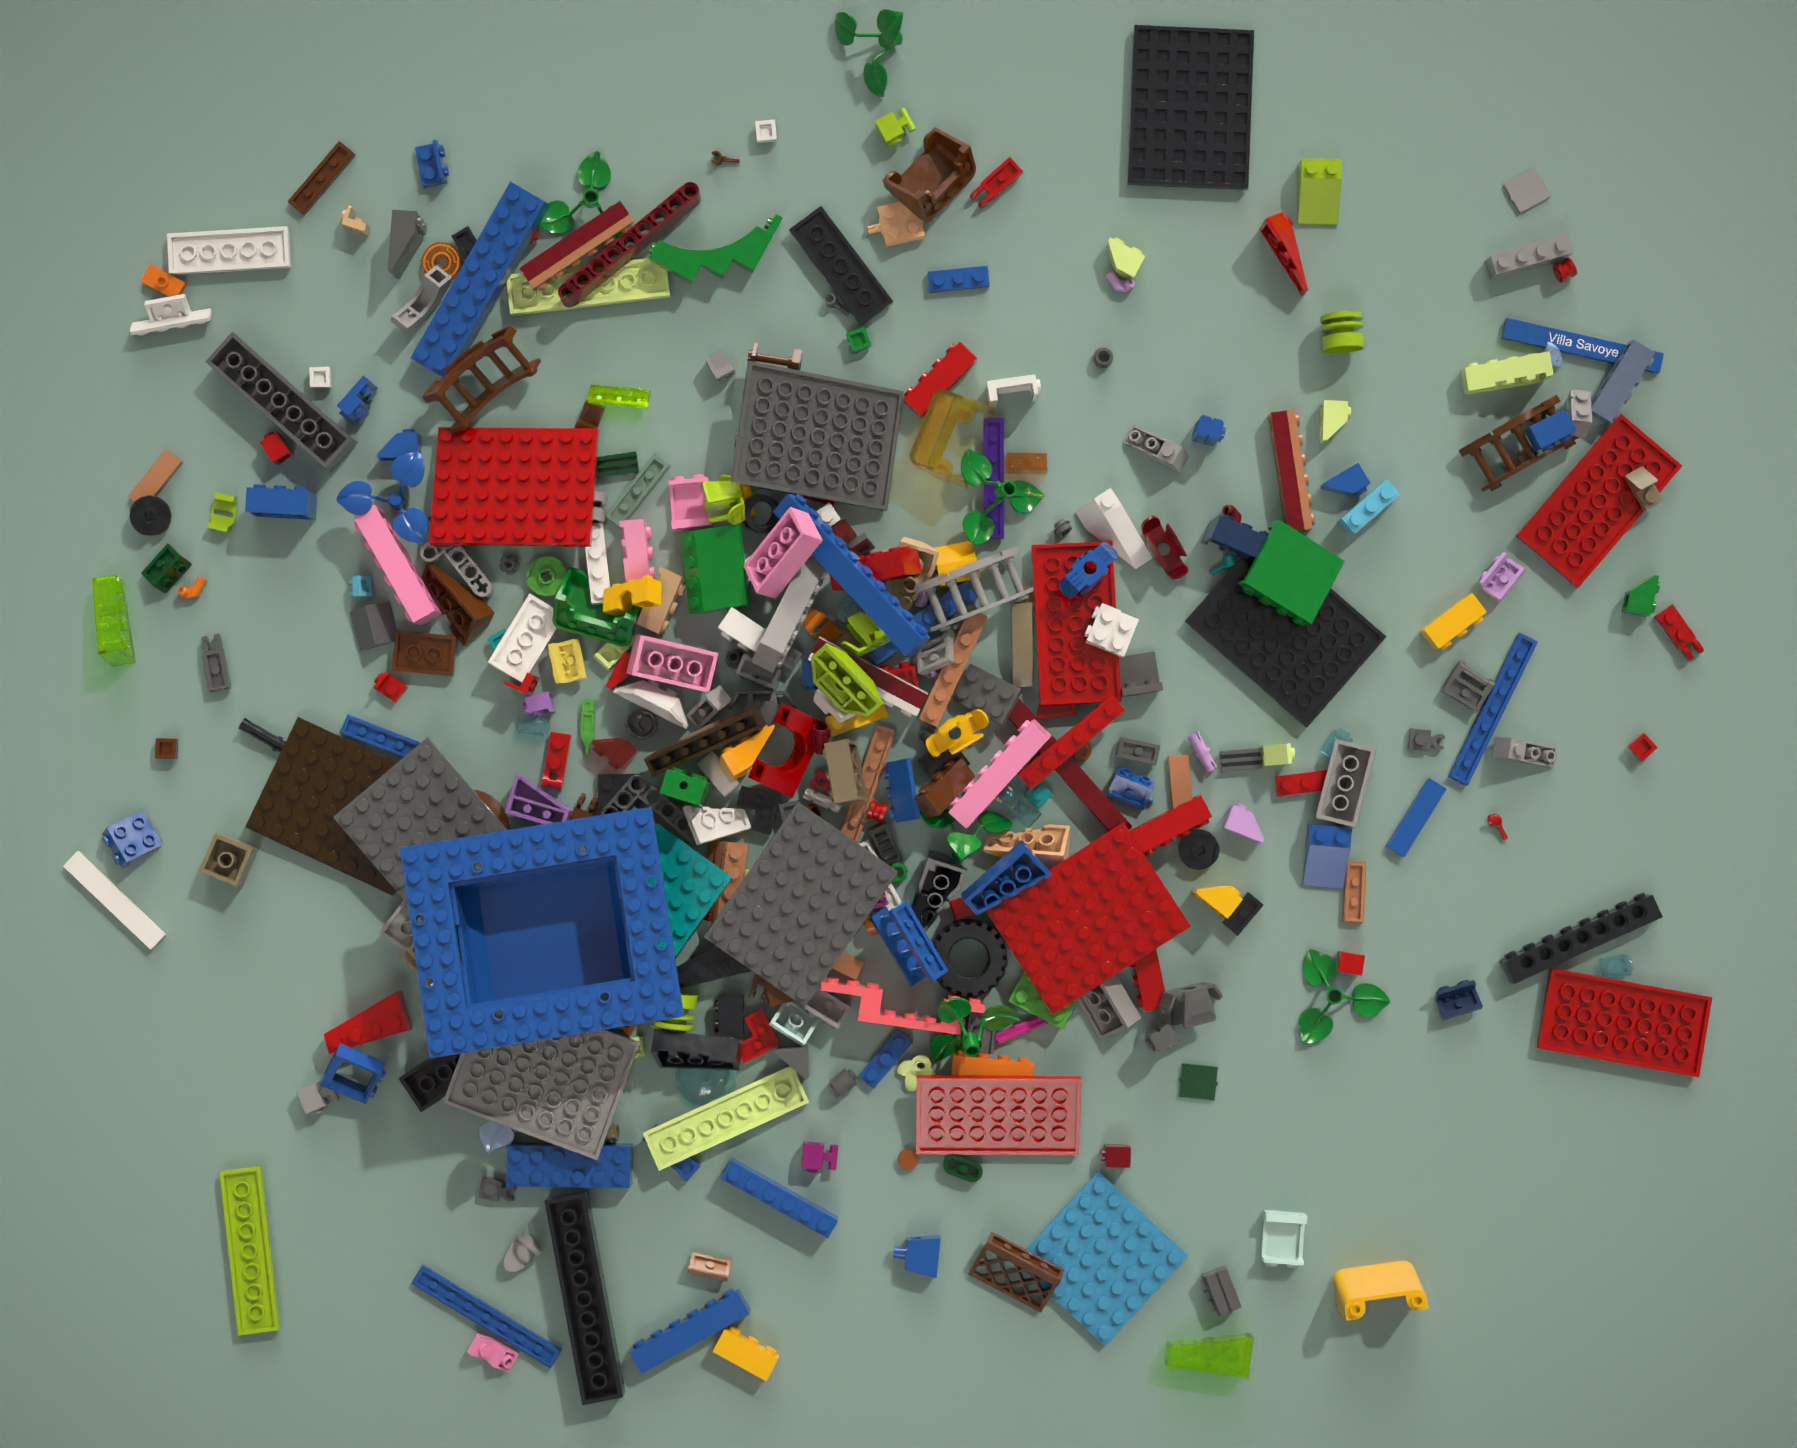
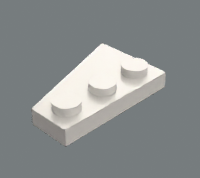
M687 805L683 807L696 845L741 833L752 828L745 809L697 808Z

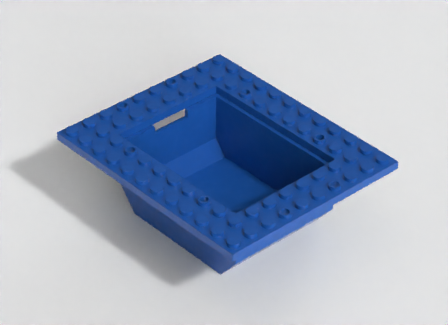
M652 807L400 848L430 1059L684 1017ZM582 846H585L587 848V851L584 854H581L579 852V849ZM477 863H480L482 866L479 871H476L474 868ZM650 878L656 879L655 885H649L648 881ZM420 915L424 916L423 923L417 921ZM455 925H457V930H458V937H459V944H460V951H461V958H462V965H463V967H461V961H460V954H459V947H458V940H457V933H456V926H455ZM664 940L666 946L664 948H659V941ZM431 978L433 985L429 987L426 981ZM603 993L609 995L607 1001L602 1000L601 996ZM498 1010L503 1012V1016L500 1019L496 1017Z

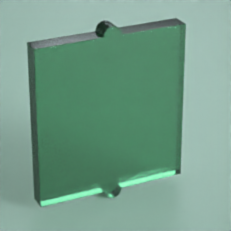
M1182 1063L1181 1078L1178 1079L1180 1082L1179 1097L1215 1101V1091L1218 1082H1216L1218 1067Z

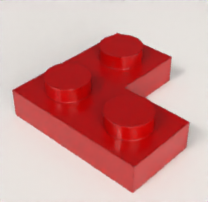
M763 1008L744 1017L753 1035L740 1042L742 1046L741 1058L745 1064L780 1046L781 1043L773 1027L769 1025L770 1021Z

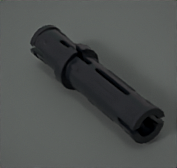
M247 718L242 720L238 728L272 747L273 751L281 752L286 742L283 740V737L270 733Z

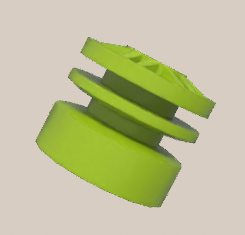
M1336 311L1321 316L1320 323L1324 325L1321 327V331L1330 333V335L1324 336L1321 339L1322 352L1326 354H1345L1363 350L1365 348L1364 334L1355 332L1364 327V324L1359 322L1363 319V313L1357 311Z
M681 992L684 1017L655 1021L651 1025L662 1030L676 1032L694 1030V1024L686 1023V1020H695V1016L687 1014V1010L697 1008L698 995Z

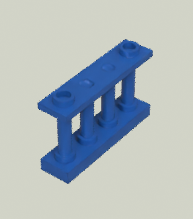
M907 900L901 902L890 911L887 907H883L870 916L871 921L911 987L927 977L929 982H934L948 971Z

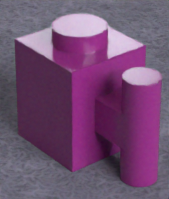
M804 1141L801 1168H805L806 1172L818 1173V1170H822L823 1161H829L828 1169L836 1170L838 1145L830 1144V1152H824V1143Z

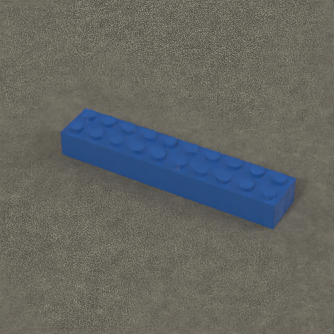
M510 181L414 350L411 359L443 377L446 374L444 370L470 348L532 239L534 232H536L549 209V204Z

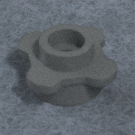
M929 725L928 728H921L919 730V741L925 747H927L926 739L935 733L934 726Z

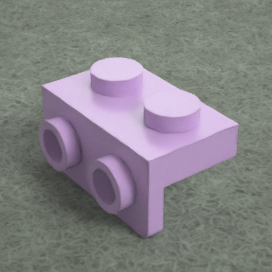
M1503 552L1493 560L1492 567L1488 572L1485 571L1479 579L1480 588L1491 597L1502 602L1526 570L1509 559L1507 553Z

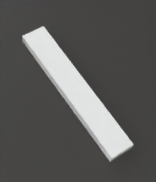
M77 851L65 863L63 867L150 950L154 949L167 935L80 851Z

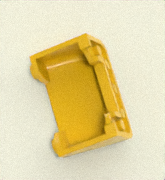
M1395 1261L1338 1270L1333 1276L1337 1311L1346 1321L1361 1318L1366 1309L1365 1301L1405 1296L1406 1303L1411 1309L1416 1311L1429 1309L1424 1289L1414 1266L1410 1262Z

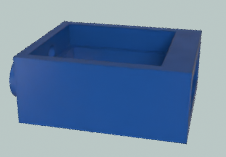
M339 1044L323 1074L320 1085L366 1104L369 1097H374L378 1088L376 1084L378 1082L381 1083L385 1077L386 1072L383 1071L385 1062ZM345 1061L373 1073L368 1085L364 1086L336 1074L341 1062Z

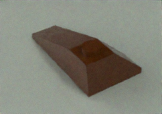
M427 563L421 577L432 597L437 598L441 605L440 612L449 619L451 632L457 636V639L463 646H467L489 626L494 616V611L481 597L432 563Z

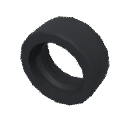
M760 493L754 494L745 500V520L743 521L745 526L758 533L770 532L780 520L773 513L774 509L779 505L778 502L771 496ZM758 502H766L771 507V517L764 525H756L751 519V510Z

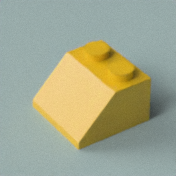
M969 541L935 548L940 551L936 564L938 576L947 573L949 577L948 572L977 561L974 547ZM966 574L956 578L958 581L956 582L957 585L965 581L971 582L970 577L968 578ZM945 583L940 584V588L948 587Z
M1229 885L1228 887L1195 888L1191 891V893L1221 917L1227 919L1243 900L1239 896L1241 893Z

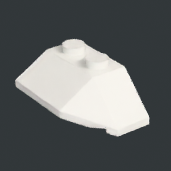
M651 679L648 682L641 680L614 690L613 693L688 730L689 724L681 699L676 697L678 693L668 688L666 691L659 689L660 684Z

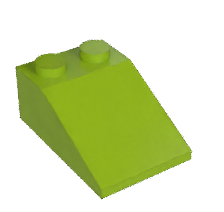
M1301 159L1298 164L1297 225H1338L1342 159Z

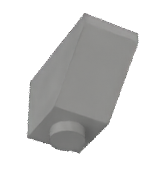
M719 685L706 694L686 716L699 730L720 714L731 703L732 699Z

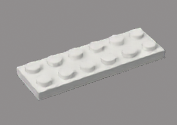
M288 226L167 234L170 275L291 268L290 232Z

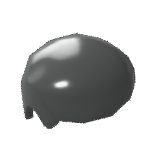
M636 709L626 716L625 727L629 729L633 737L639 739L650 738L657 730V719L653 712L647 709Z

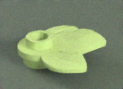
M918 1054L912 1060H904L897 1069L899 1075L906 1076L905 1086L910 1092L916 1090L917 1075H936L931 1068L930 1058L924 1054ZM922 1062L925 1066L921 1068L917 1064Z

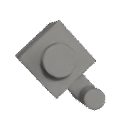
M320 1082L296 1091L305 1114L312 1112L315 1115L324 1111V1106L329 1104L326 1097L330 1095L332 1103L340 1100L337 1092L328 1088L323 1089Z

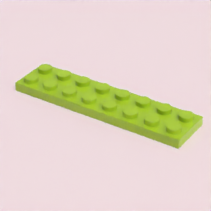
M262 1166L220 1171L238 1336L279 1331L281 1327Z

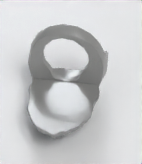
M522 1230L517 1235L516 1240L505 1254L503 1263L506 1271L516 1272L523 1269L533 1259L534 1255L537 1257L544 1250L543 1246L537 1247L536 1240L530 1235H524L525 1230Z

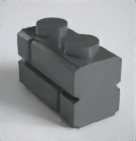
M1164 1021L1158 1024L1156 1029L1153 1028L1147 1032L1146 1037L1148 1039L1145 1040L1153 1052L1158 1051L1159 1053H1164L1170 1048V1045L1173 1046L1180 1041L1171 1025Z
M1225 1265L1202 1274L1204 1280H1201L1204 1292H1209L1211 1299L1208 1300L1212 1312L1216 1311L1221 1316L1242 1307Z

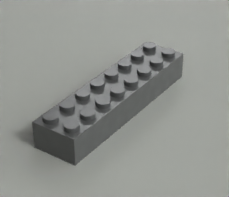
M231 332L205 361L328 471L331 472L358 443L234 332Z

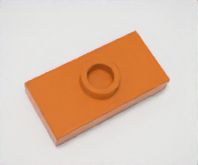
M151 264L140 281L168 297L182 295L187 285L185 282Z

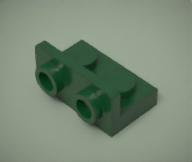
M167 543L141 574L155 588L163 593H167L192 563Z

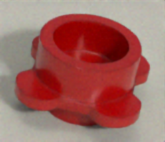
M817 769L814 780L810 784L813 788L818 787L823 792H827L830 789V781H828L826 773L821 769Z

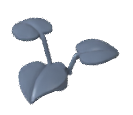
M487 1122L481 1126L479 1131L481 1145L489 1155L495 1150L509 1145L514 1139V1132L517 1130L495 1122Z

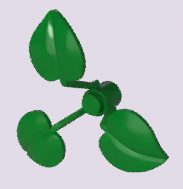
M890 9L881 10L877 16V27L881 33L855 32L857 23L854 17L847 12H838L835 15V31L838 40L843 45L853 44L854 36L878 37L880 46L885 48L884 51L873 58L872 63L868 62L865 64L863 71L864 80L869 90L879 97H884L887 86V72L883 64L877 62V60L887 52L892 51L891 47L901 45L902 34L900 29L903 12Z
M599 151L588 155L578 168L577 179L579 183L583 186H590V189L584 191L582 201L570 212L568 205L563 201L554 200L549 202L550 207L539 225L541 228L554 234H563L570 231L574 226V219L571 215L583 205L587 208L597 207L600 214L603 212L601 205L598 203L599 194L593 187H605L611 179V171ZM619 233L618 235H616V240L623 234Z
M970 449L965 451L961 460V473L964 480L971 486H977L981 481L985 485L996 486L995 496L997 500L983 514L978 511H971L963 519V530L972 545H979L986 542L992 536L994 522L986 517V515L1002 500L1011 497L1010 504L1012 508L1024 514L1033 510L1044 498V494L1035 486L1022 480L1014 482L1005 481L1003 483L1000 481H986L985 479H988L992 474L990 461L980 453Z
M947 808L940 815L927 817L923 810L920 812L923 820L929 826L939 829L946 828L947 826L950 827L951 833L947 836V842L952 849L951 856L959 861L967 859L969 855L980 849L981 842L976 836L981 828H984L988 833H1001L1010 829L1013 824L1008 818L999 813L983 812L978 816L980 824L973 835L954 831L952 822L956 821V819L948 813L950 810Z
M1310 949L1304 959L1303 974L1306 981L1312 986H1319L1324 982L1329 990L1326 994L1328 1004L1322 1013L1316 1008H1309L1302 1012L1299 1017V1030L1302 1042L1315 1043L1323 1040L1331 1033L1333 1020L1325 1014L1331 1005H1337L1343 999L1355 1000L1353 1004L1354 1010L1363 1017L1377 1015L1390 1004V999L1383 990L1370 983L1357 985L1354 989L1355 997L1343 995L1340 989L1332 988L1327 980L1333 979L1337 973V965L1334 959L1325 953Z
M952 998L941 1002L937 1008L938 1017L945 1023H952L958 1020L963 1035L959 1037L956 1034L942 1033L932 1038L930 1050L934 1063L950 1056L961 1048L968 1057L978 1055L980 1053L979 1043L982 1042L983 1027L990 1031L1001 1030L1020 1022L1019 1016L1008 1006L996 1005L990 1007L985 1011V1018L981 1019L978 1036H976L973 1032H966L961 1019L971 1012L972 1008L968 1000Z

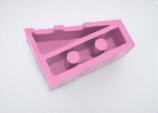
M644 519L619 521V526L622 527L621 544L624 552L623 562L626 583L627 580H638L642 576H652L655 579V569L651 567L650 559L654 558L653 547H649V539H652L651 527H648Z

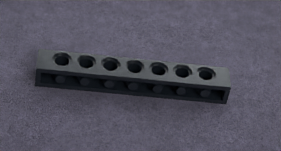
M1645 892L1637 894L1633 897V901L1628 903L1622 901L1614 905L1615 909L1602 910L1596 913L1597 917L1593 919L1589 917L1578 921L1579 925L1573 928L1567 926L1560 929V933L1555 936L1549 934L1542 937V942L1526 944L1523 946V950L1517 953L1516 951L1506 953L1504 955L1505 958L1500 960L1509 982L1516 984L1662 918L1663 916L1654 896L1650 894L1645 895ZM1634 907H1637L1639 909V914L1637 917H1634L1632 915V909ZM1616 915H1619L1621 922L1616 926L1613 919ZM1598 923L1602 925V932L1600 934L1595 932V926ZM1581 931L1584 934V939L1579 943L1576 936ZM1560 940H1564L1566 944L1562 951L1558 948ZM1545 948L1547 956L1541 959L1539 952ZM1526 956L1529 963L1526 967H1523L1521 959Z

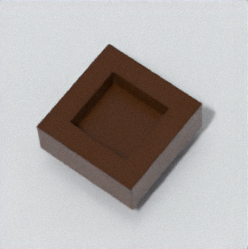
M156 738L155 759H178V739Z

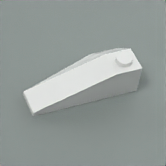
M1111 488L1075 512L1089 533L1093 534L1101 542L1112 541L1113 548L1118 553V556L1134 569L1152 559L1150 552Z

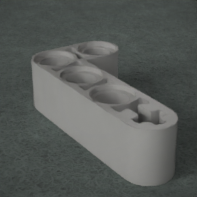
M427 542L421 548L420 556L428 563L436 564L444 557H447L479 597L488 599L494 594L493 584L463 546L431 545ZM434 549L435 556L428 559L426 555L428 550ZM462 552L464 554L463 560L456 562L455 555ZM475 568L476 575L473 578H468V570ZM480 581L483 585L487 586V592H482V588L476 582Z

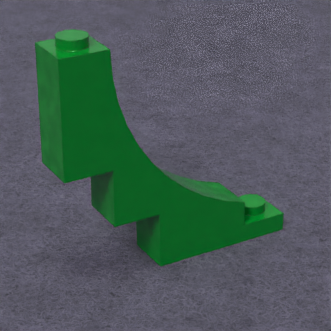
M775 214L773 219L769 217L764 226L767 231L756 226L750 233L736 242L711 250H689L659 240L657 244L653 243L648 251L650 255L649 261L689 284H692L700 267L721 279L731 262L753 273L783 218Z

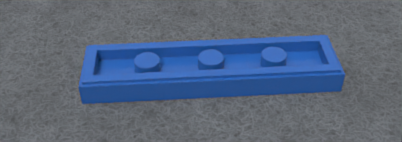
M348 714L340 732L343 735L403 758L421 743Z
M1428 778L1386 847L1405 857L1445 793L1446 788Z

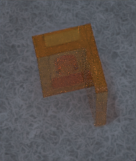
M1007 453L1006 474H1047L1048 472L1047 453Z

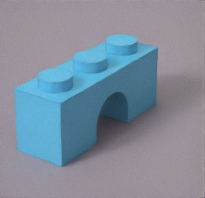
M1387 479L1337 522L1351 537L1401 494Z

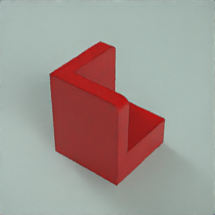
M1338 951L1337 955H1340L1338 972L1362 976L1365 955Z

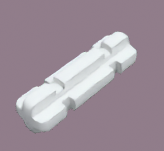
M810 788L805 790L803 795L805 800H812L816 805L825 809L830 808V811L839 813L842 805L834 804L830 797L819 792L816 794Z

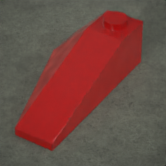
M1283 212L1266 218L1259 230L1296 289L1303 296L1308 291L1292 228L1293 223L1287 215L1285 216Z

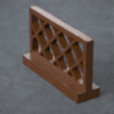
M991 1231L968 1275L1042 1312L1055 1288L1061 1282L1064 1269ZM988 1250L996 1254L997 1258L988 1260L985 1254ZM1009 1261L1014 1264L1015 1268L1006 1269L1003 1262ZM999 1263L1001 1270L992 1272L990 1264ZM986 1266L988 1273L981 1274L976 1271V1268ZM1021 1271H1028L1032 1273L1033 1277L1024 1279ZM1017 1272L1020 1280L1010 1281L1008 1274ZM1004 1275L1006 1283H998L995 1277ZM1045 1280L1052 1285L1042 1289L1040 1281ZM1035 1282L1038 1289L1029 1291L1026 1284ZM1022 1285L1024 1292L1017 1293L1014 1291L1013 1286ZM1040 1294L1042 1298L1041 1304L1033 1301L1031 1296Z

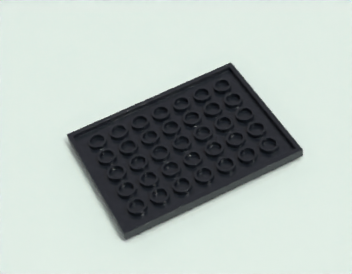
M1240 557L1184 622L1307 728L1387 636L1332 588L1329 590L1312 624L1303 626L1295 624L1290 616L1279 614L1272 605H1265L1259 601V597L1256 595H1249L1242 590L1243 587L1238 585V582L1244 581L1253 562Z

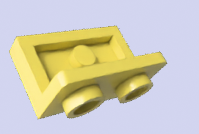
M579 639L548 644V654L551 659L552 674L556 684L570 683L587 678Z

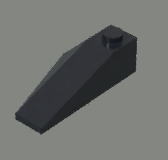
M930 849L910 906L925 932L937 919V916L944 907L949 904L952 897L961 889L967 872V868L949 855Z

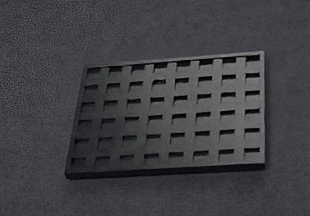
M1134 25L1127 185L1248 190L1254 30Z

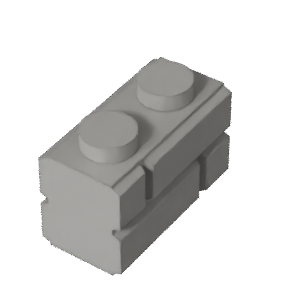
M1573 389L1569 392L1564 408L1567 410L1577 430L1571 436L1584 438L1587 436L1592 425L1591 393L1589 391Z

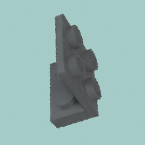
M1155 652L1128 655L1123 658L1119 657L1121 697L1163 690L1162 682L1159 681Z

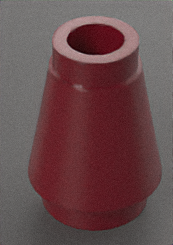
M816 723L811 729L815 754L823 755L824 743L829 741L831 730L827 724Z

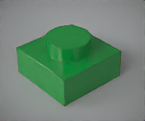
M865 326L846 333L852 353L872 347Z

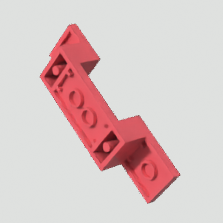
M827 977L821 983L822 991L861 996L858 1021L960 1035L961 1027L958 1020L952 1023H945L941 1020L937 1021L935 1016L924 1015L923 1019L916 1018V1014L904 1012V1016L896 1015V1011L884 1010V1013H880L883 988H879V984L867 983V986L859 985V981L847 980V983L839 982V978ZM948 994V997H943V1001L961 997L954 994ZM968 997L972 1008L971 1012L984 1013L985 1004L981 1002L980 998Z

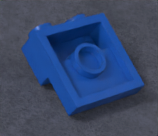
M363 375L337 404V407L341 409L339 414L351 424L363 421L369 415L368 411L371 409L365 402L373 399L378 387Z

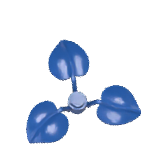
M415 451L400 455L392 462L391 475L395 480L401 482L399 492L391 493L388 498L371 495L372 488L364 481L351 482L339 492L336 498L337 502L354 515L366 514L372 507L371 499L389 503L393 509L400 510L402 514L396 516L393 520L395 532L409 542L425 543L428 528V519L425 513L417 508H409L404 512L407 504L406 498L403 496L404 483L408 487L413 488L419 485L424 477V461L419 452Z

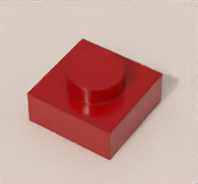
M1641 733L1627 746L1640 761H1644L1658 748L1645 733Z

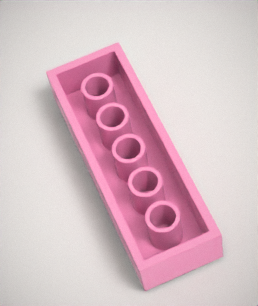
M373 505L366 514L355 515L356 523H354V526L358 533H362L366 538L364 544L367 549L375 554L376 558H374L377 567L379 569L382 568L385 572L384 579L389 587L392 586L395 589L394 597L399 604L405 607L404 614L408 621L422 626L442 615L384 511Z
M1035 719L1031 722L1025 721L1018 729L1020 734L1017 737L1013 735L1004 744L1006 747L1004 752L999 750L990 760L993 764L990 767L984 766L976 775L979 779L976 782L972 780L963 789L965 792L963 797L959 794L949 805L952 809L948 813L966 829L1052 736Z

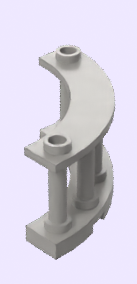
M1018 546L948 572L949 577L945 573L915 585L916 594L922 591L925 592V595L928 594L939 622L938 625L930 628L931 632L939 629L941 633L951 629L950 624L1017 598L1019 602L1029 598L1028 593L1033 592L1034 587L1027 590L1023 589L1013 563V556L1020 553ZM1001 560L1007 567L1017 593L1012 596L1008 595L997 567L999 566L998 562ZM987 567L988 570L990 569L1002 600L992 604L988 603L977 575L979 574L978 569ZM965 574L968 578L970 577L982 607L969 613L966 610L956 584L958 582L956 578ZM943 583L949 586L960 614L959 617L949 621L945 618L935 592L937 590L935 586Z

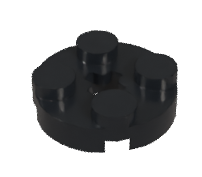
M147 495L138 498L130 508L129 517L131 525L137 532L142 535L153 536L163 533L169 527L172 513L169 505L162 498ZM147 510L149 512L153 510L155 512L154 516L156 517V519H150L149 521L146 520L147 515L145 512Z
M1202 829L1192 830L1191 833L1181 838L1178 845L1181 861L1187 867L1195 870H1203L1210 867L1217 861L1220 852L1216 838L1210 832ZM1201 844L1204 853L1201 852L1198 856L1196 851H1193V848Z

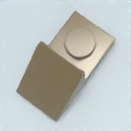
M1643 466L1624 476L1643 511L1664 501L1654 484L1658 481L1657 478Z

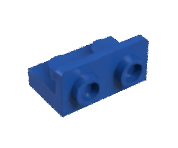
M432 140L433 144L415 147L424 188L448 183L447 176H449L447 164L443 163L442 158L445 157L444 147L437 140Z
M1117 767L1107 795L1144 810L1153 792L1155 782L1147 776L1134 774L1128 768Z

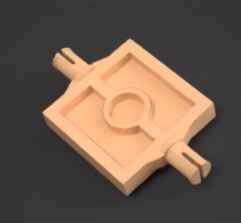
M901 202L877 207L879 224L867 226L869 235L881 232L886 247L925 238L924 221L919 219Z

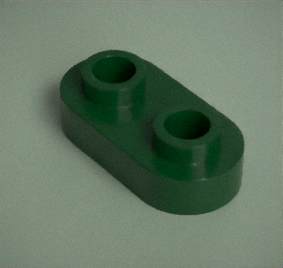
M948 1155L943 1161V1168L949 1175L969 1182H976L982 1177L983 1169L977 1161L960 1155ZM956 1161L957 1166L952 1168L949 1166V1163ZM971 1167H974L976 1169V1173L970 1174L968 1170Z

